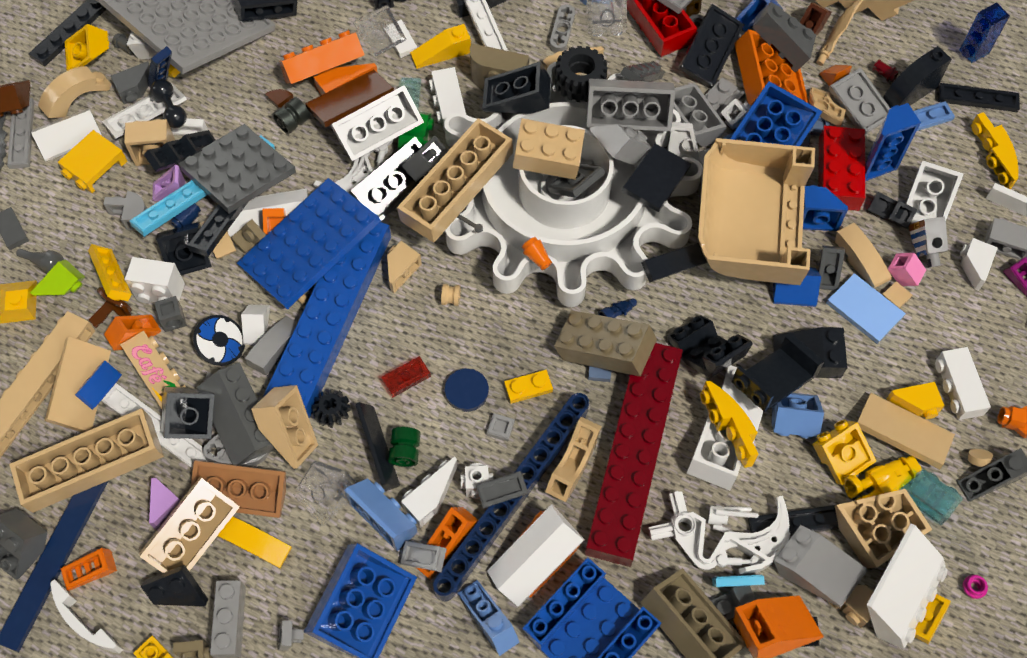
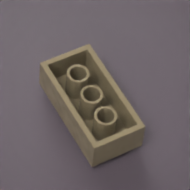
M571 310L554 347L564 361L641 376L657 338L649 324Z

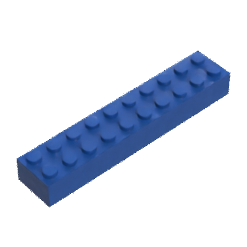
M379 222L317 281L263 397L274 387L297 385L307 415L310 418L313 412L312 405L316 404L314 399L319 397L389 244L391 232L388 224Z

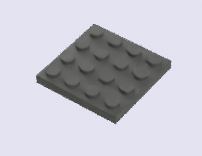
M245 124L202 148V151L178 163L180 170L227 213H231L296 173L293 164Z

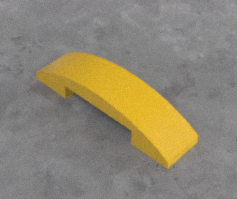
M233 516L217 536L278 568L282 567L292 549L286 543Z

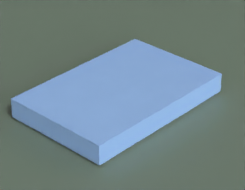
M855 273L826 302V304L876 344L906 314Z

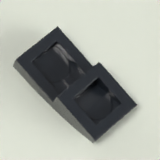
M876 192L867 211L907 229L917 209L900 200L895 201L880 192Z

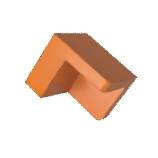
M284 208L262 209L263 232L267 235L286 217V210Z

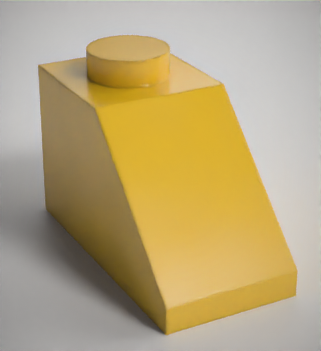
M935 382L892 390L886 398L887 401L921 418L925 417V419L937 417L944 407Z

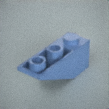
M478 580L458 592L459 597L499 656L520 643L512 624Z

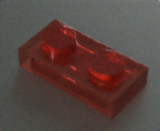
M419 356L385 374L381 379L393 398L430 378L431 373Z

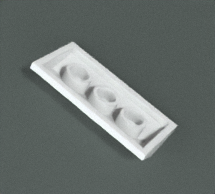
M172 84L174 92L171 100L173 104L178 105L186 101V97ZM149 95L103 120L102 123L115 140L125 134V123L149 121L164 113L166 107L163 102L157 101L152 95Z
M307 188L253 198L247 203L228 229L230 238L251 219L263 231L262 209L284 208L287 217L308 197Z
M552 504L487 572L497 589L519 607L585 539Z

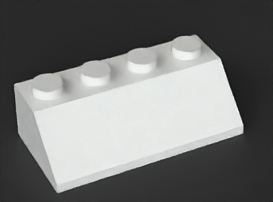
M404 85L330 125L351 161H354L424 123Z

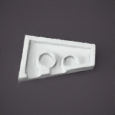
M672 122L668 151L681 158L689 157L699 161V151L693 124Z

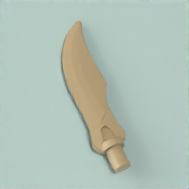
M863 0L854 1L840 16L825 45L819 51L816 64L824 65L826 59L833 52L839 37L847 29L853 15Z

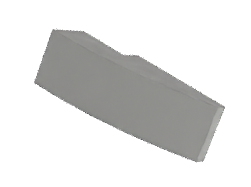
M286 316L276 323L245 357L248 366L267 375L276 361H280L298 322Z

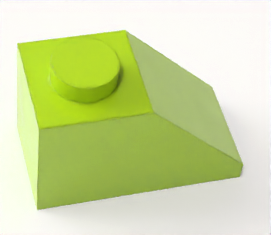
M66 259L58 261L30 293L33 296L75 293L82 287L81 281L85 276Z

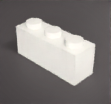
M455 67L431 71L432 79L429 80L431 92L435 91V95L432 96L434 107L439 109L436 112L438 124L442 123L443 130H445V119L450 114H466Z
M968 347L942 351L936 359L935 367L937 372L941 373L943 389L950 397L952 412L956 414L958 420L984 416L991 406Z

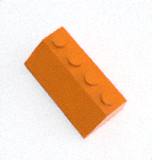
M347 30L339 33V38L335 40L329 37L321 40V45L313 47L311 44L301 48L302 52L295 55L294 52L283 55L284 59L279 62L285 82L293 84L364 56L365 54L356 32L350 33Z

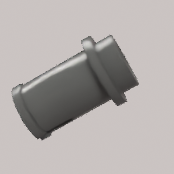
M122 33L115 34L112 39L114 46L125 50L130 55H134L127 45L128 39Z

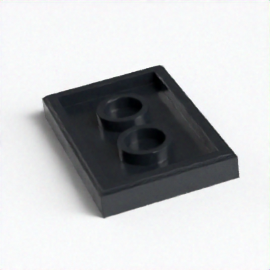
M655 143L625 183L622 192L659 212L688 172L692 163Z

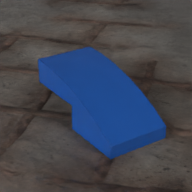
M104 360L91 377L83 383L75 396L93 410L122 374Z

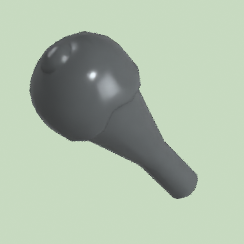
M18 249L16 251L18 257L30 260L40 267L45 274L58 261L64 260L60 253L53 250L30 252Z

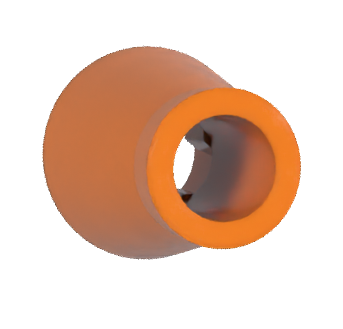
M536 237L529 239L521 247L524 250L523 254L539 266L542 271L552 264L541 240H538Z

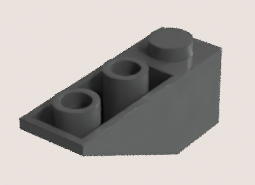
M1019 448L957 482L971 502L1026 477L1027 456Z

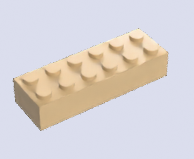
M478 118L397 207L400 221L434 243L513 154L512 138Z
M141 408L9 465L20 505L34 513L164 457L152 418Z

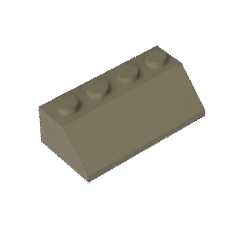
M683 568L655 586L640 602L645 609L662 623L660 625L661 629L685 658H733L746 646L743 638Z

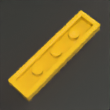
M91 244L88 252L107 297L116 301H129L132 294L112 249Z

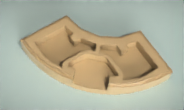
M811 87L809 92L810 105L823 111L820 117L841 127L846 110L832 101L830 92Z

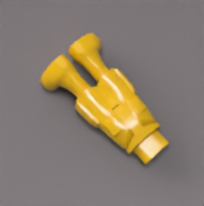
M914 456L901 457L887 464L866 471L864 479L860 480L854 475L846 477L843 482L844 489L849 498H854L867 488H874L872 492L856 500L897 491L914 479L916 473L920 472L922 468Z

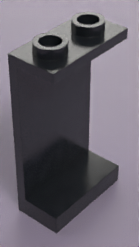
M790 333L785 336L780 349L747 370H744L741 366L737 367L731 382L765 412L818 376L824 361Z

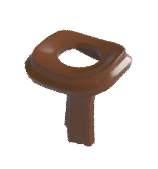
M103 287L97 289V292L106 302L89 319L95 328L102 324L113 310L119 316H131L132 309L127 303L107 297Z

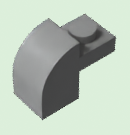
M127 191L126 198L119 196L105 197L103 203L109 215H122L121 221L126 230H136L131 226L129 220L147 209L143 199L131 191Z

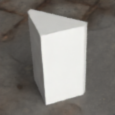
M90 107L33 129L31 132L45 161L68 153L92 130L102 135Z

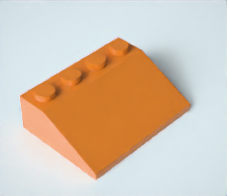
M748 29L735 42L747 102L752 106L768 81L809 103L801 69L794 72L791 69L793 65L785 57L782 59L778 55L780 51L773 44L769 46L756 31Z

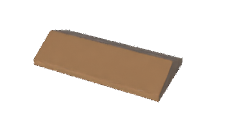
M194 460L191 487L201 476L240 506L236 513L275 518L281 517L286 494V471Z

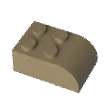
M471 43V79L480 89L484 90L485 78L529 65V55Z

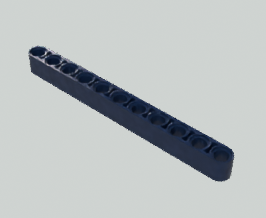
M575 393L568 399L514 472L521 471L522 474L530 473L533 475L529 480L524 479L528 494L488 507L444 566L442 572L436 577L433 589L438 600L447 602L456 595L573 435L578 420L581 417H586L589 399L585 394ZM581 404L584 408L576 409L573 405ZM569 421L571 425L563 426L561 422ZM556 438L559 442L551 444L547 440ZM538 455H542L546 459L542 462L536 461L534 458ZM497 509H504L506 514L504 516H497L494 512ZM485 527L493 530L489 535H484L480 531ZM470 546L479 548V551L475 554H470L466 550ZM455 565H463L465 567L462 573H455L452 569ZM442 584H449L451 586V589L446 593H441L438 590Z

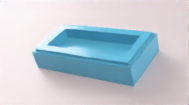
M759 574L716 576L712 578L713 587L765 585L764 576Z

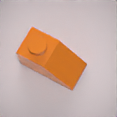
M152 315L115 316L104 335L113 350L116 351L123 350L120 344L142 331L149 338L159 334L162 330Z

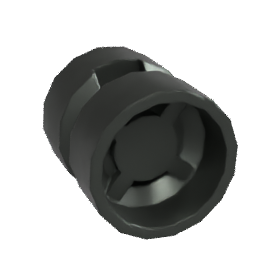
M293 97L285 104V107H281L272 113L274 121L286 134H290L298 127V124L302 125L311 118L309 110L297 97Z

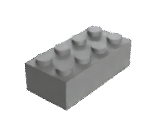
M589 79L586 126L618 124L625 128L629 126L633 130L671 131L675 99L674 84L668 82Z

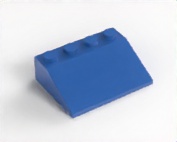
M768 81L730 139L801 146L823 111Z
M358 543L349 544L304 633L355 658H379L417 577Z

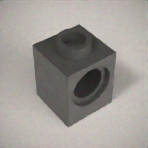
M176 296L154 302L159 322L165 332L187 326L182 306Z

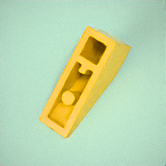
M465 24L445 29L410 52L416 69L469 54L471 38Z

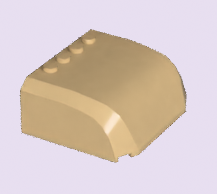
M716 138L714 144L704 156L698 242L709 266L715 272L741 279L801 285L810 270L811 249L802 248L805 185L814 169L815 148Z

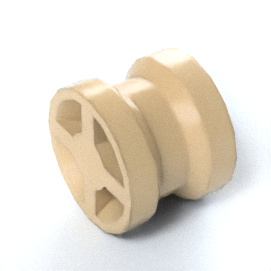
M443 284L441 305L451 303L454 306H459L461 285L452 287L448 284Z

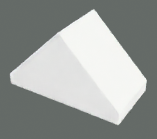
M248 305L241 314L243 344L256 345L267 333L270 305Z

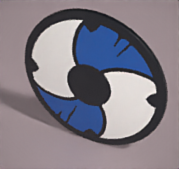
M212 315L204 318L198 323L193 333V344L196 352L204 361L212 365L225 366L234 363L240 358L245 348L241 327L234 320L223 315Z

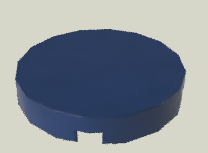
M465 368L457 370L449 376L445 383L444 391L447 402L453 408L463 412H471L484 405L489 394L487 379L482 373L474 369Z

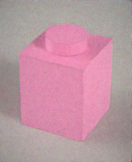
M897 253L888 271L900 285L918 286L926 272V268L915 253Z

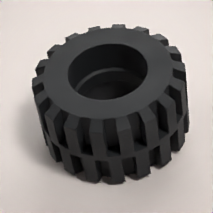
M577 46V48L570 47L569 51L564 50L556 62L555 85L557 91H561V95L563 97L567 96V99L570 101L574 99L576 102H580V100L587 102L589 79H606L607 61L604 60L602 53L598 54V50H591L588 46L586 48H582V46ZM575 73H585L587 75H577Z

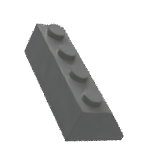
M240 362L218 370L197 387V390L215 394L213 424L232 465L240 466L261 455L276 450L260 432L253 418L251 409L258 403V400Z

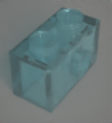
M925 469L917 475L907 489L919 510L940 525L949 519L963 500V497L959 495L956 489L945 485L934 473L927 472Z

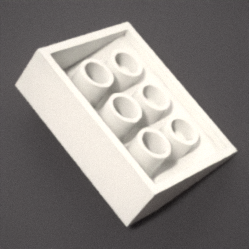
M910 524L867 603L876 637L902 649H905L908 642L911 643L916 634V629L914 628H916L918 622L924 620L927 612L926 606L929 601H934L937 594L936 587L939 581L943 582L947 575L944 558L916 525Z

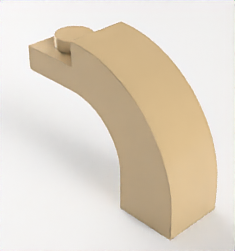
M87 66L76 67L62 73L47 86L38 106L48 118L66 117L71 103L78 96L89 91H108L112 84L101 72H91Z
M583 417L578 420L568 448L551 475L546 493L564 502L568 500L589 462L602 426Z

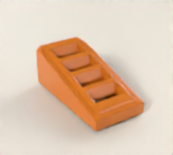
M100 548L60 568L68 591L117 571L111 550ZM92 562H94V566L96 569L95 571H93L92 569ZM82 566L85 568V576L83 575ZM74 569H75V571H76V575H77V578H78V579L75 580V581H74V577H73V574H72V570H74Z

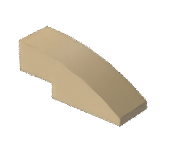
M855 223L837 231L835 243L839 247H844L845 253L848 255L847 261L873 288L891 280L892 276L881 256Z

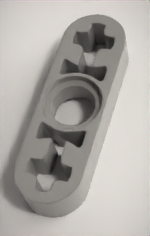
M562 5L558 9L550 38V49L554 53L567 49L575 19V9L571 5ZM565 13H569L567 20L564 19ZM566 27L568 30L565 32H561L558 30V28ZM558 38H561L560 45H556L558 43Z

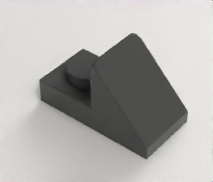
M822 245L820 261L816 262V269L821 275L819 289L838 290L845 254L844 247Z
M749 585L734 587L729 593L710 601L727 621L734 619L736 607L757 599Z

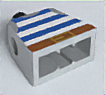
M945 216L924 219L909 225L916 256H926L928 268L941 266L939 254L948 251Z

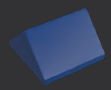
M810 268L801 285L773 283V304L816 307L821 282V275L818 270Z

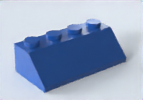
M908 103L901 106L895 105L888 110V114L882 123V127L876 136V140L865 163V181L898 169L921 124Z

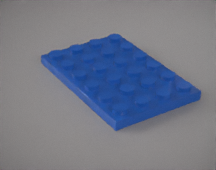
M327 178L244 255L237 264L288 310L381 220L378 215L330 178Z

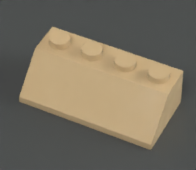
M200 476L142 548L139 555L162 573L185 565L190 571L240 506Z

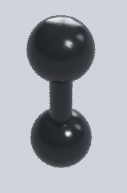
M165 79L155 80L150 87V92L155 100L163 102L166 107L163 119H167L171 128L182 127L186 123L187 114L182 107L173 104L171 100L174 92L172 84Z

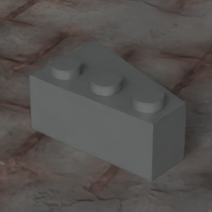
M770 2L756 16L753 29L769 46L773 44L780 51L778 55L782 59L785 57L793 65L791 69L796 72L811 59L816 34L810 28L802 25L795 17H791L783 11L780 6Z

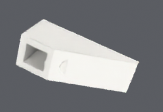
M455 457L450 461L445 460L438 467V471L433 475L429 474L424 477L420 482V486L415 490H409L403 496L401 501L403 509L416 520L420 528L439 513L458 467Z

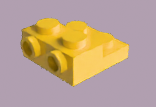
M847 420L836 422L834 424L835 429L831 432L825 431L817 435V441L812 444L821 463L827 464L838 485H843L846 477L850 475L856 476L876 462L858 422Z

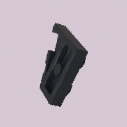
M185 565L147 579L141 585V588L153 605L203 607L207 605L209 600Z

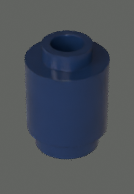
M194 203L173 217L169 222L174 228L192 224L199 217L201 210Z

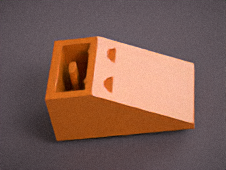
M800 595L757 599L735 608L734 623L753 658H773L824 637Z

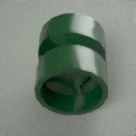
M411 427L393 428L390 439L393 447L389 448L388 462L399 467L416 466L418 464L419 450L417 448L420 446L421 432Z

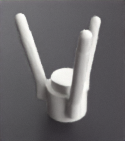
M711 505L708 524H713V530L724 533L728 531L734 532L722 526V524L727 525L728 516L758 518L759 514L750 513L751 507Z

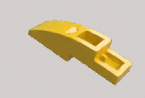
M984 112L977 114L971 124L973 133L981 140L984 149L989 151L985 159L987 165L995 172L999 182L1004 187L1011 189L1018 180V161L1013 144L1002 125L994 127Z
M706 381L700 393L701 402L707 407L710 421L714 423L717 431L726 430L727 438L732 442L735 448V455L741 461L743 467H752L759 455L753 443L758 432L744 410L729 394L713 382Z

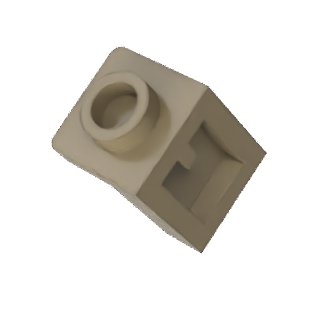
M251 219L231 239L243 253H246L261 241L266 234Z
M204 640L173 643V653L178 657L196 658V655H198V658H212L210 655L211 646L208 647V643Z

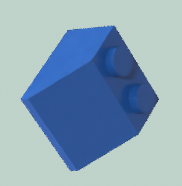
M816 185L805 186L803 229L838 231L848 211V206L826 187H818Z

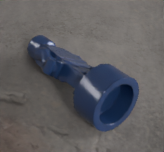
M632 298L628 302L625 300L613 303L612 307H605L599 310L598 315L616 318L623 314L626 316L637 305V300Z

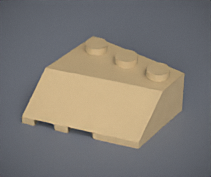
M906 488L835 505L838 527L862 565L867 569L877 568L893 557L910 524L916 525L923 535L932 530Z

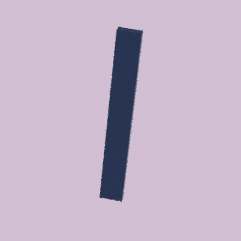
M108 481L72 496L0 632V646L20 652L51 592V582L54 579L57 581L61 573L60 568L64 567Z

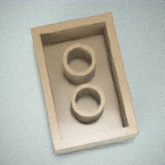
M521 118L512 168L576 180L585 130Z

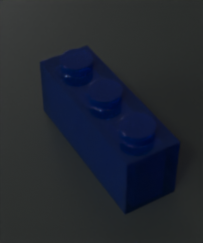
M997 2L978 12L959 49L962 55L973 63L990 54L1010 15Z

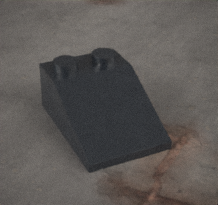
M540 61L485 78L482 109L484 112L532 114L549 109L551 77Z
M819 327L773 335V352L780 349L785 336L792 333L824 361L818 376L815 378H842L847 370L844 328Z

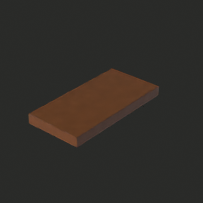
M372 70L305 103L309 112L327 128L331 126L330 124L394 91V88L375 70Z

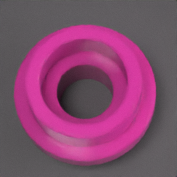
M969 575L963 581V590L970 598L980 599L987 594L988 585L983 577ZM971 584H976L978 591H974Z

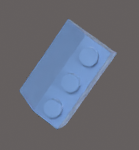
M367 478L348 486L344 490L349 504L397 552L404 546L405 541H409L418 533L416 520L409 513L405 515L400 510L401 506L394 498L388 499L383 494L385 490L379 483L375 482L373 484Z

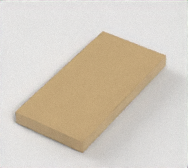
M70 336L66 338L45 417L46 422L83 433L93 428L98 405L92 410L75 394L104 360L109 362L111 350Z
M870 393L857 420L862 431L938 469H941L944 465L955 436L954 433L873 393Z

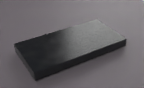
M712 4L704 16L678 69L711 89L715 85L744 24Z

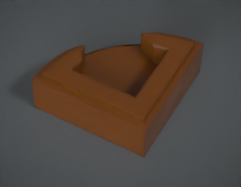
M275 89L265 93V97L279 109L293 98V94L287 90Z

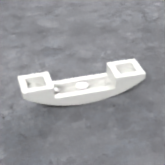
M54 579L51 582L53 599L66 623L81 637L95 646L120 654L123 649L107 632L100 629L93 634L70 609L77 600Z

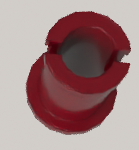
M880 59L874 64L875 67L872 68V71L885 77L886 81L890 80L893 82L899 74L896 67L892 68Z

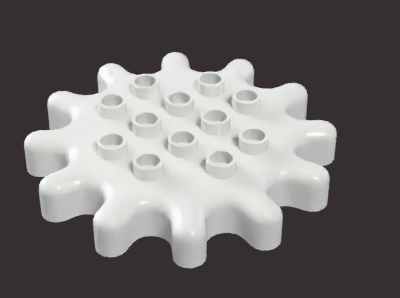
M554 62L547 68V72L551 77L549 109L532 114L493 112L490 117L481 119L512 138L513 154L466 206V210L460 214L475 224H482L483 231L476 233L472 226L456 217L445 230L447 247L454 254H467L479 247H490L499 253L493 264V285L500 293H514L528 275L538 272L545 273L555 280L557 297L560 303L572 308L578 306L584 300L586 277L596 271L612 273L627 290L635 291L641 289L647 281V276L641 262L648 258L642 252L640 246L645 243L655 242L671 249L682 248L688 242L692 219L685 212L671 206L668 201L657 212L622 192L623 186L650 149L635 166L613 158L589 130L591 127L586 126L587 102H584V100L576 102L574 99L570 101L567 99V96L563 97L561 95V91H557L555 85L556 62ZM615 73L608 78V80L630 81L620 73ZM673 109L672 122L680 123L681 116ZM463 113L450 114L444 122L447 145L451 148L477 119ZM521 118L585 130L580 164L603 167L606 174L577 198L550 193L548 186L558 176L512 168ZM639 130L648 138L646 141L651 148L655 143L663 148L668 146L670 131ZM683 157V159L692 164L670 197L689 196L697 191L703 173L702 164L698 160ZM533 237L541 240L552 261V264L543 271L523 254L524 250L521 248L525 242Z

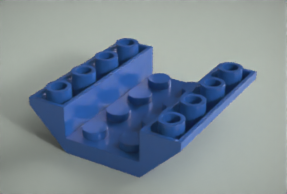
M587 558L522 629L547 658H632L662 623L644 607L641 609L637 608L605 579L606 573L592 560Z

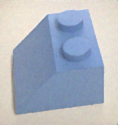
M791 393L772 407L771 424L773 432L781 436L799 435L805 439L817 437L821 433L824 411L818 396Z

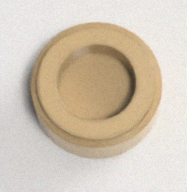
M972 449L968 454V461L979 467H985L991 464L993 460V454L983 449Z

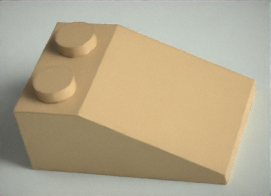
M297 385L274 387L251 409L260 432L293 469L298 468L318 446Z

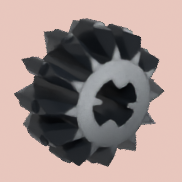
M330 389L329 394L322 391V398L315 397L314 401L316 404L312 405V410L315 412V420H320L322 426L329 423L331 428H333L334 422L342 425L341 418L348 419L349 415L347 412L351 411L348 397L343 396L340 390L335 394L333 389Z

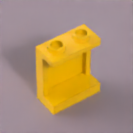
M92 130L61 158L58 164L62 169L60 171L66 179H73L81 190L84 191L86 189L93 193L95 190L92 185L115 163L123 166L127 159L120 148L95 130Z

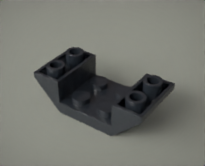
M702 315L692 318L690 322L676 328L671 334L666 336L672 347L683 349L681 359L684 363L708 378H712L745 357L753 345L751 340L739 334L730 337L728 341L718 336L713 321Z

